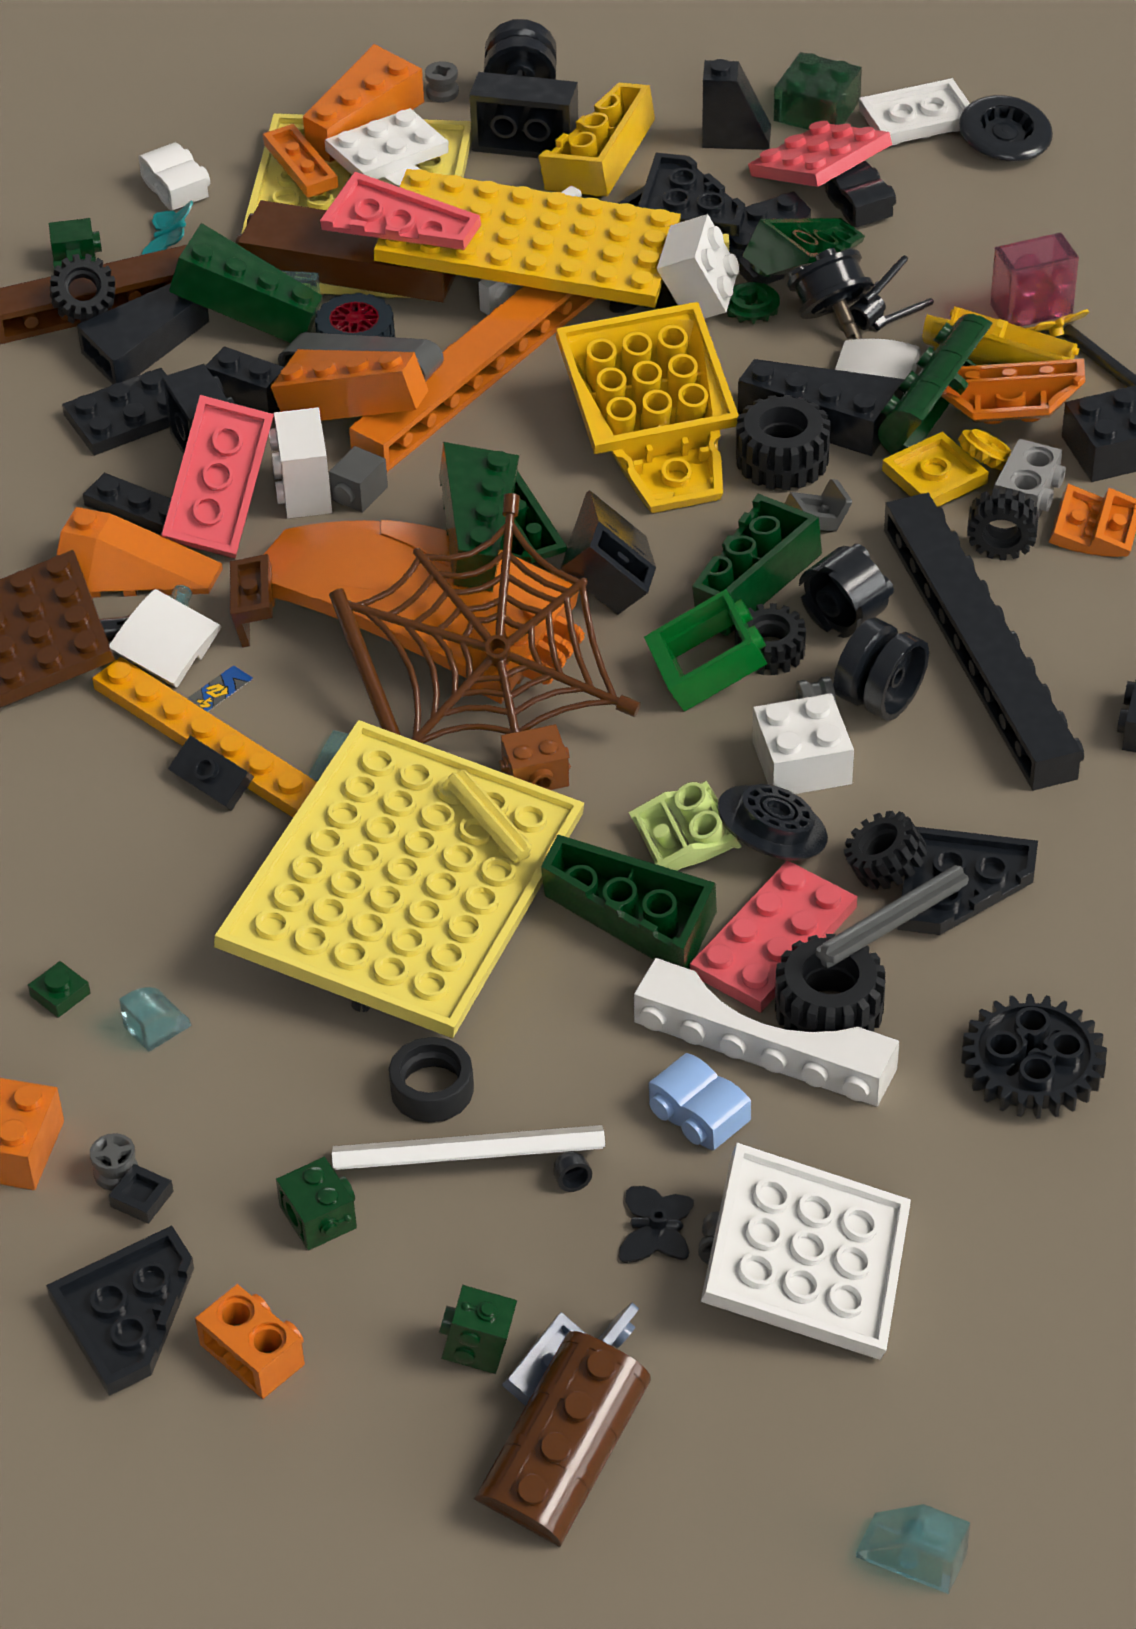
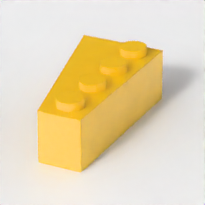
M617 83L594 105L595 111L586 116L582 115L576 121L575 130L569 135L563 133L555 140L556 147L552 151L544 150L539 155L544 189L562 192L572 185L581 190V194L594 197H608L655 120L650 85Z

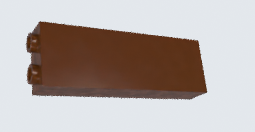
M260 200L254 213L249 214L243 234H239L236 239L237 245L298 280L443 303L456 274L374 261V248L378 238L322 230L320 220L327 210Z

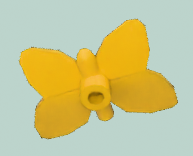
M1088 309L1082 310L1076 314L1062 316L1055 321L1041 322L1035 327H1028L1027 329L1037 332L1045 330L1049 331L1050 336H1060L1064 334V324L1079 320L1090 312Z

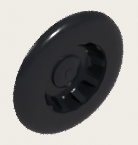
M992 95L979 98L966 106L959 119L960 132L971 147L986 156L1004 161H1023L1037 157L1047 150L1053 137L1052 126L1047 116L1030 102L1013 96Z
M766 784L741 785L726 790L719 798L718 813L725 827L743 844L762 854L784 860H804L820 854L827 845L828 834L820 818L801 797L789 790Z

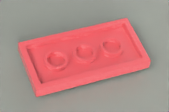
M200 395L162 537L181 545L236 559L274 414Z
M787 860L690 963V970L696 971L702 982L761 1013L775 998L777 964L781 963L782 954L786 950L792 951V945L799 940L806 943L810 936L817 935L818 938H826V934H833L857 908L858 896Z

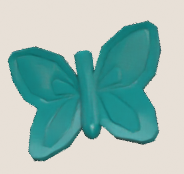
M192 200L177 213L174 211H163L154 214L152 223L155 229L159 231L154 232L153 236L155 239L143 249L142 255L165 250L182 239L186 226V221L184 220L193 205Z

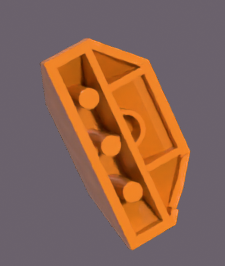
M1084 358L962 366L958 374L969 384L966 390L960 395L948 386L941 397L973 422L999 424L1006 420L1035 422L1041 418H1050L1085 383Z

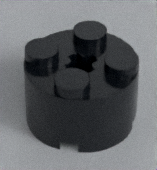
M860 544L836 548L806 570L799 579V586L804 583L805 590L801 600L811 619L826 632H829L832 628L840 632L841 634L837 637L841 638L850 637L867 619L874 618L882 613L888 605L889 597L894 593L892 582L882 575L879 568L870 559L867 549Z

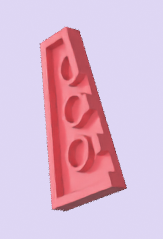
M354 172L323 215L320 223L321 229L325 231L465 250L480 228L481 219L480 215Z

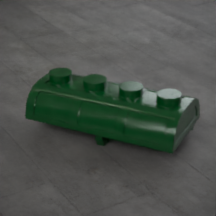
M964 314L953 326L947 322L933 339L939 344L937 349L934 350L929 346L917 361L916 365L922 368L917 375L911 370L898 387V389L904 392L902 397L899 399L893 395L880 412L886 418L879 426L878 437L883 447L893 455L897 451H902L926 438L950 404L941 397L948 386L960 395L966 390L969 384L958 374V371L962 366H976L968 357L993 324L991 321L979 315Z

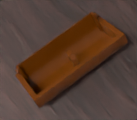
M569 1331L562 1340L474 1500L561 1547L651 1381L650 1374L646 1368L629 1355L598 1338L579 1331Z

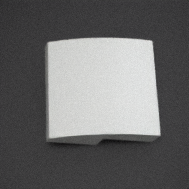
M846 340L835 370L905 379L911 370L913 372L916 371V363L920 358L921 350L919 346L895 340Z
M154 589L126 620L110 643V647L113 653L177 688L195 659L201 660L222 627L220 624Z

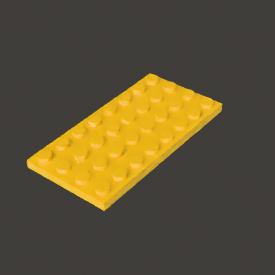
M406 169L400 184L401 188L480 215L481 226L465 250L378 238L374 248V261L655 308L663 283L657 266L671 225L680 223L681 214L664 209L654 210L636 207L628 203L618 204L600 201L597 198L570 196L561 192L551 193L533 190L525 186L515 187L497 184L493 181L466 179L458 175L448 176L430 173L422 169Z

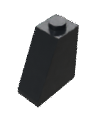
M725 59L705 60L703 72L702 148L770 149L771 123L739 61H728Z

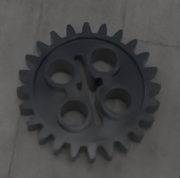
M1027 994L1025 1003H1019L1011 995L1009 996V1006L1005 1007L995 1000L993 1001L992 1013L981 1009L979 1010L978 1021L970 1020L968 1033L963 1035L961 1063L965 1064L964 1076L965 1078H973V1091L985 1089L984 1101L986 1103L996 1098L1000 1099V1111H1004L1010 1105L1017 1106V1116L1021 1117L1026 1108L1033 1110L1036 1119H1040L1042 1109L1048 1108L1055 1117H1058L1061 1105H1064L1073 1112L1076 1110L1077 1099L1088 1103L1091 1091L1099 1090L1100 1080L1105 1076L1107 1047L1102 1046L1103 1033H1094V1020L1082 1022L1083 1010L1078 1009L1072 1013L1066 1012L1067 1001L1065 1000L1057 1007L1051 1006V999L1048 995L1044 997L1041 1003H1035L1032 994Z

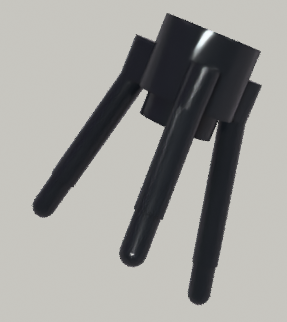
M906 255L902 256L881 280L874 284L873 288L866 295L849 307L854 323H856L859 329L867 330L873 326L879 331L886 324L922 310L934 303V300L929 298L884 316L886 305L878 294L908 261Z

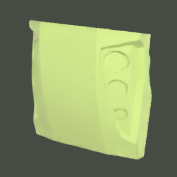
M707 781L701 784L690 782L683 785L678 791L664 792L629 812L656 865L678 871L681 868L704 862L732 848L739 849L742 847L741 842L729 832L718 813V799Z

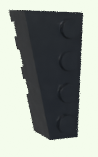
M754 359L738 380V415L743 414V409L747 405H753V402L758 399H768V396L784 397V395H792V398H805L808 403L814 402L817 404L819 410H824L828 415L827 420H830V444L873 456L881 444L878 437L879 426L886 418L880 412L893 395L899 399L902 397L903 392L898 387L904 379Z

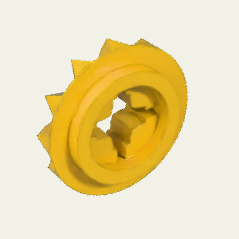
M979 429L963 430L958 438L960 446L969 453L970 457L979 460L980 463H984L990 468L1003 470L1011 455L1010 448L1004 442Z

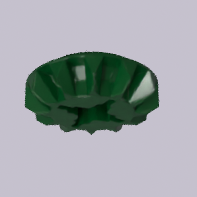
M745 282L737 284L733 287L727 315L731 318L737 317L739 323L745 320L751 321L753 324L756 320L768 322L770 316L777 315L780 296L775 289L763 283Z

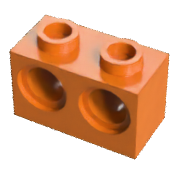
M238 1284L195 1317L200 1345L262 1399L305 1365L302 1348L304 1340L297 1327L290 1321L282 1322L271 1312L270 1307L258 1294L251 1296Z

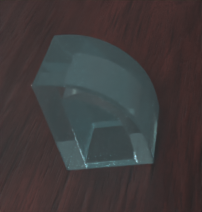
M139 988L119 999L124 1028L148 1052L192 1026L189 1018L157 988Z

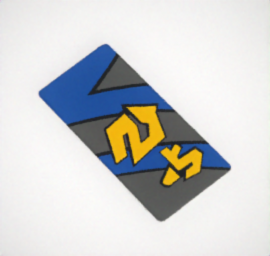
M232 666L187 699L208 712L253 680V677L236 666Z

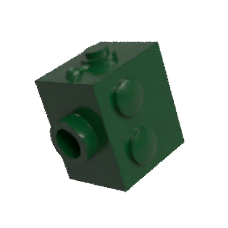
M325 1156L276 1178L279 1206L308 1251L357 1228L354 1205L355 1194L352 1186L345 1176L340 1178L337 1176Z
M462 1285L456 1308L446 1305L439 1333L447 1335L441 1359L496 1374L508 1338L517 1300Z

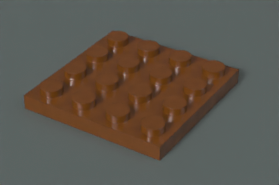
M74 550L54 556L44 562L0 579V708L115 661Z

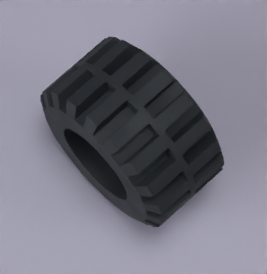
M784 395V397L768 396V399H758L753 402V405H747L743 409V414H739L736 424V465L738 469L742 470V475L746 479L752 478V483L758 486L766 485L767 489L782 488V490H790L791 487L799 489L806 487L807 482L814 483L818 480V476L826 472V466L829 464L830 420H827L828 415L824 410H819V406L814 402L808 403L807 399L801 397L792 398V395Z
M826 934V938H818L817 935L808 937V942L806 943L800 940L794 943L792 951L786 950L782 954L781 963H778L776 968L775 1012L778 1024L784 1026L786 1030L804 1032L839 1031L854 1027L874 1032V1028H879L882 1022V1014L884 1013L886 972L884 966L880 965V957L876 952L869 953V946L867 945L832 967H824L821 959L816 956V949L836 934ZM831 990V991H837V992H840V993H838V994H826V993H821V992H819V991Z

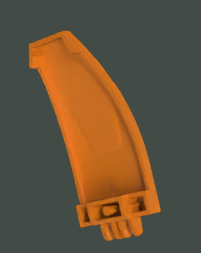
M391 520L335 521L285 529L263 554H268L272 565V606H275L276 599H280L338 619L329 597L330 592L342 588L347 599L357 603L388 590L402 578L416 558L413 554L415 548H420L424 554L449 556V535H447L444 529ZM516 557L528 569L547 581L566 588L573 585ZM430 560L438 571L452 573L451 562ZM502 560L499 562L496 577L501 574ZM510 562L509 574L523 583L556 598L562 594L541 585L525 575ZM420 563L412 576L398 590L368 605V607L385 612H390L413 596L429 577V572ZM445 578L453 589L468 588L454 585L453 579ZM434 580L413 604L397 615L415 620L430 609L444 591ZM500 582L494 585L493 592L484 590L479 593L459 595V597L467 606L486 604L499 597ZM509 582L508 595L518 601L540 609H544L551 603L531 595ZM578 592L570 598L572 610L576 606ZM447 597L437 611L421 623L438 627L457 607ZM507 602L506 615L515 622L525 624L536 615L521 610ZM564 604L552 613L555 645L562 668L567 662L566 660L574 652L568 633ZM498 605L486 611L473 612L476 617L491 616L497 613ZM353 611L359 628L390 641L385 633L366 615ZM460 613L444 630L462 635L467 628L468 620ZM545 618L534 627L535 647L542 664L555 670L548 645ZM381 620L388 626L403 648L424 657L419 645L405 627ZM496 620L482 624L491 636L495 635ZM505 623L504 637L507 639L518 629L512 628ZM574 624L578 643L581 644L585 633L580 626ZM473 628L469 638L485 642ZM416 631L425 642L433 661L451 670L445 651L434 637ZM527 633L513 644L510 650L515 654L534 661L529 649ZM443 639L452 650L458 674L466 678V660L460 644ZM468 647L474 671L487 657L485 651ZM497 648L492 653L500 654L504 649ZM510 661L506 665L507 672L520 665ZM491 665L482 676L499 675L497 667ZM530 669L516 673L509 678L511 691L516 684L521 683L524 677L533 680L542 676V674ZM551 678V679H549V680H547V681L542 682V684H543V685H545V684L548 685L549 683L551 684V682H552L554 679ZM500 681L474 683L470 688L472 690L487 688L502 691ZM482 694L500 704L504 701L503 697Z

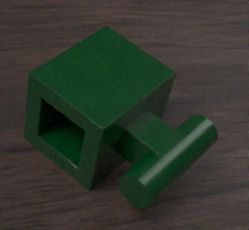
M90 218L49 223L54 269L57 265L61 267L62 260L66 257L69 261H72L75 254H79L80 259H85V254L92 255L91 261H96L95 253L102 252L99 231L92 232Z

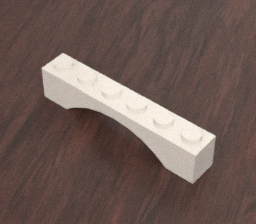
M655 958L634 993L635 1023L641 1024L653 1031H661L681 1038L690 1044L701 1045L724 1053L730 1058L741 1059L759 1065L768 1071L782 1073L805 1081L811 1086L822 1087L845 1095L854 1101H862L878 1107L897 1070L899 1040L860 1027L839 1031L804 1032L762 1024L738 1013L721 1002L705 986L696 971Z

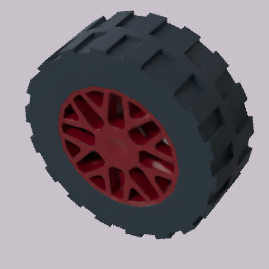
M362 293L342 294V296L331 298L329 302L322 304L321 309L316 312V333L395 337L392 308L389 304L385 303V300L376 298L375 295H365Z

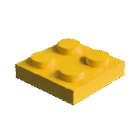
M943 431L884 458L882 461V471L909 496L929 492L936 506H941L988 483L989 472Z

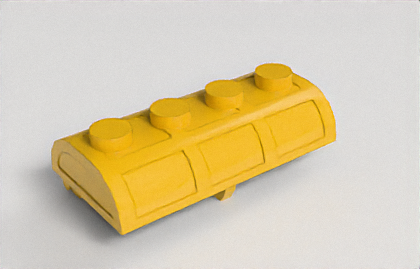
M956 306L950 311V320L927 314L923 326V342L934 346V350H936L939 344L933 339L946 322L953 326L964 314L979 315L991 321L993 324L968 357L976 365L1074 359L1075 355L1079 353L1076 343Z

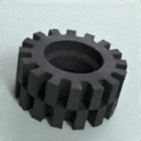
M75 254L72 261H69L66 257L62 260L61 267L57 265L54 269V275H51L50 297H52V305L54 309L58 308V314L62 318L67 315L68 322L73 324L75 319H80L81 323L107 312L109 308L112 309L114 304L115 278L111 276V269L108 265L103 267V260L99 258L95 262L91 261L92 255L85 254V259H80L79 254ZM78 278L89 279L95 284L97 292L90 300H77L69 292L68 288L71 282Z
M994 488L992 496L985 491L981 493L980 499L976 497L973 500L972 506L969 509L967 537H969L971 546L976 545V551L979 554L986 550L987 558L993 559L995 554H1000V560H1006L1007 554H1011L1012 558L1016 559L1019 558L1020 551L1026 554L1030 551V546L1033 547L1035 545L1038 530V509L1034 507V501L1031 498L1025 500V493L1019 491L1014 496L1012 495L1013 489L1006 488V494H1000V489ZM1007 520L1016 524V526L998 528L991 525L990 522Z
M770 603V609H764L763 604L756 605V612L748 608L753 618L752 621L747 623L749 628L755 625L762 638L775 637L781 639L765 641L766 646L760 650L767 665L758 669L757 673L764 675L765 669H768L771 675H778V669L780 668L786 673L790 671V664L796 668L800 664V659L803 660L805 656L806 628L804 619H800V614L797 611L789 614L790 607L783 605L781 610H778L775 603ZM735 627L736 646L743 641Z
M886 811L885 817H882L881 813L874 814V821L870 823L866 818L861 822L863 828L861 830L854 828L851 832L854 838H847L845 842L847 847L844 849L846 860L858 879L866 887L870 886L871 889L878 890L881 885L885 890L891 888V882L893 881L898 886L904 883L901 877L908 875L911 878L915 874L913 867L920 868L923 864L921 857L926 856V843L911 819L900 811L896 815L894 811Z

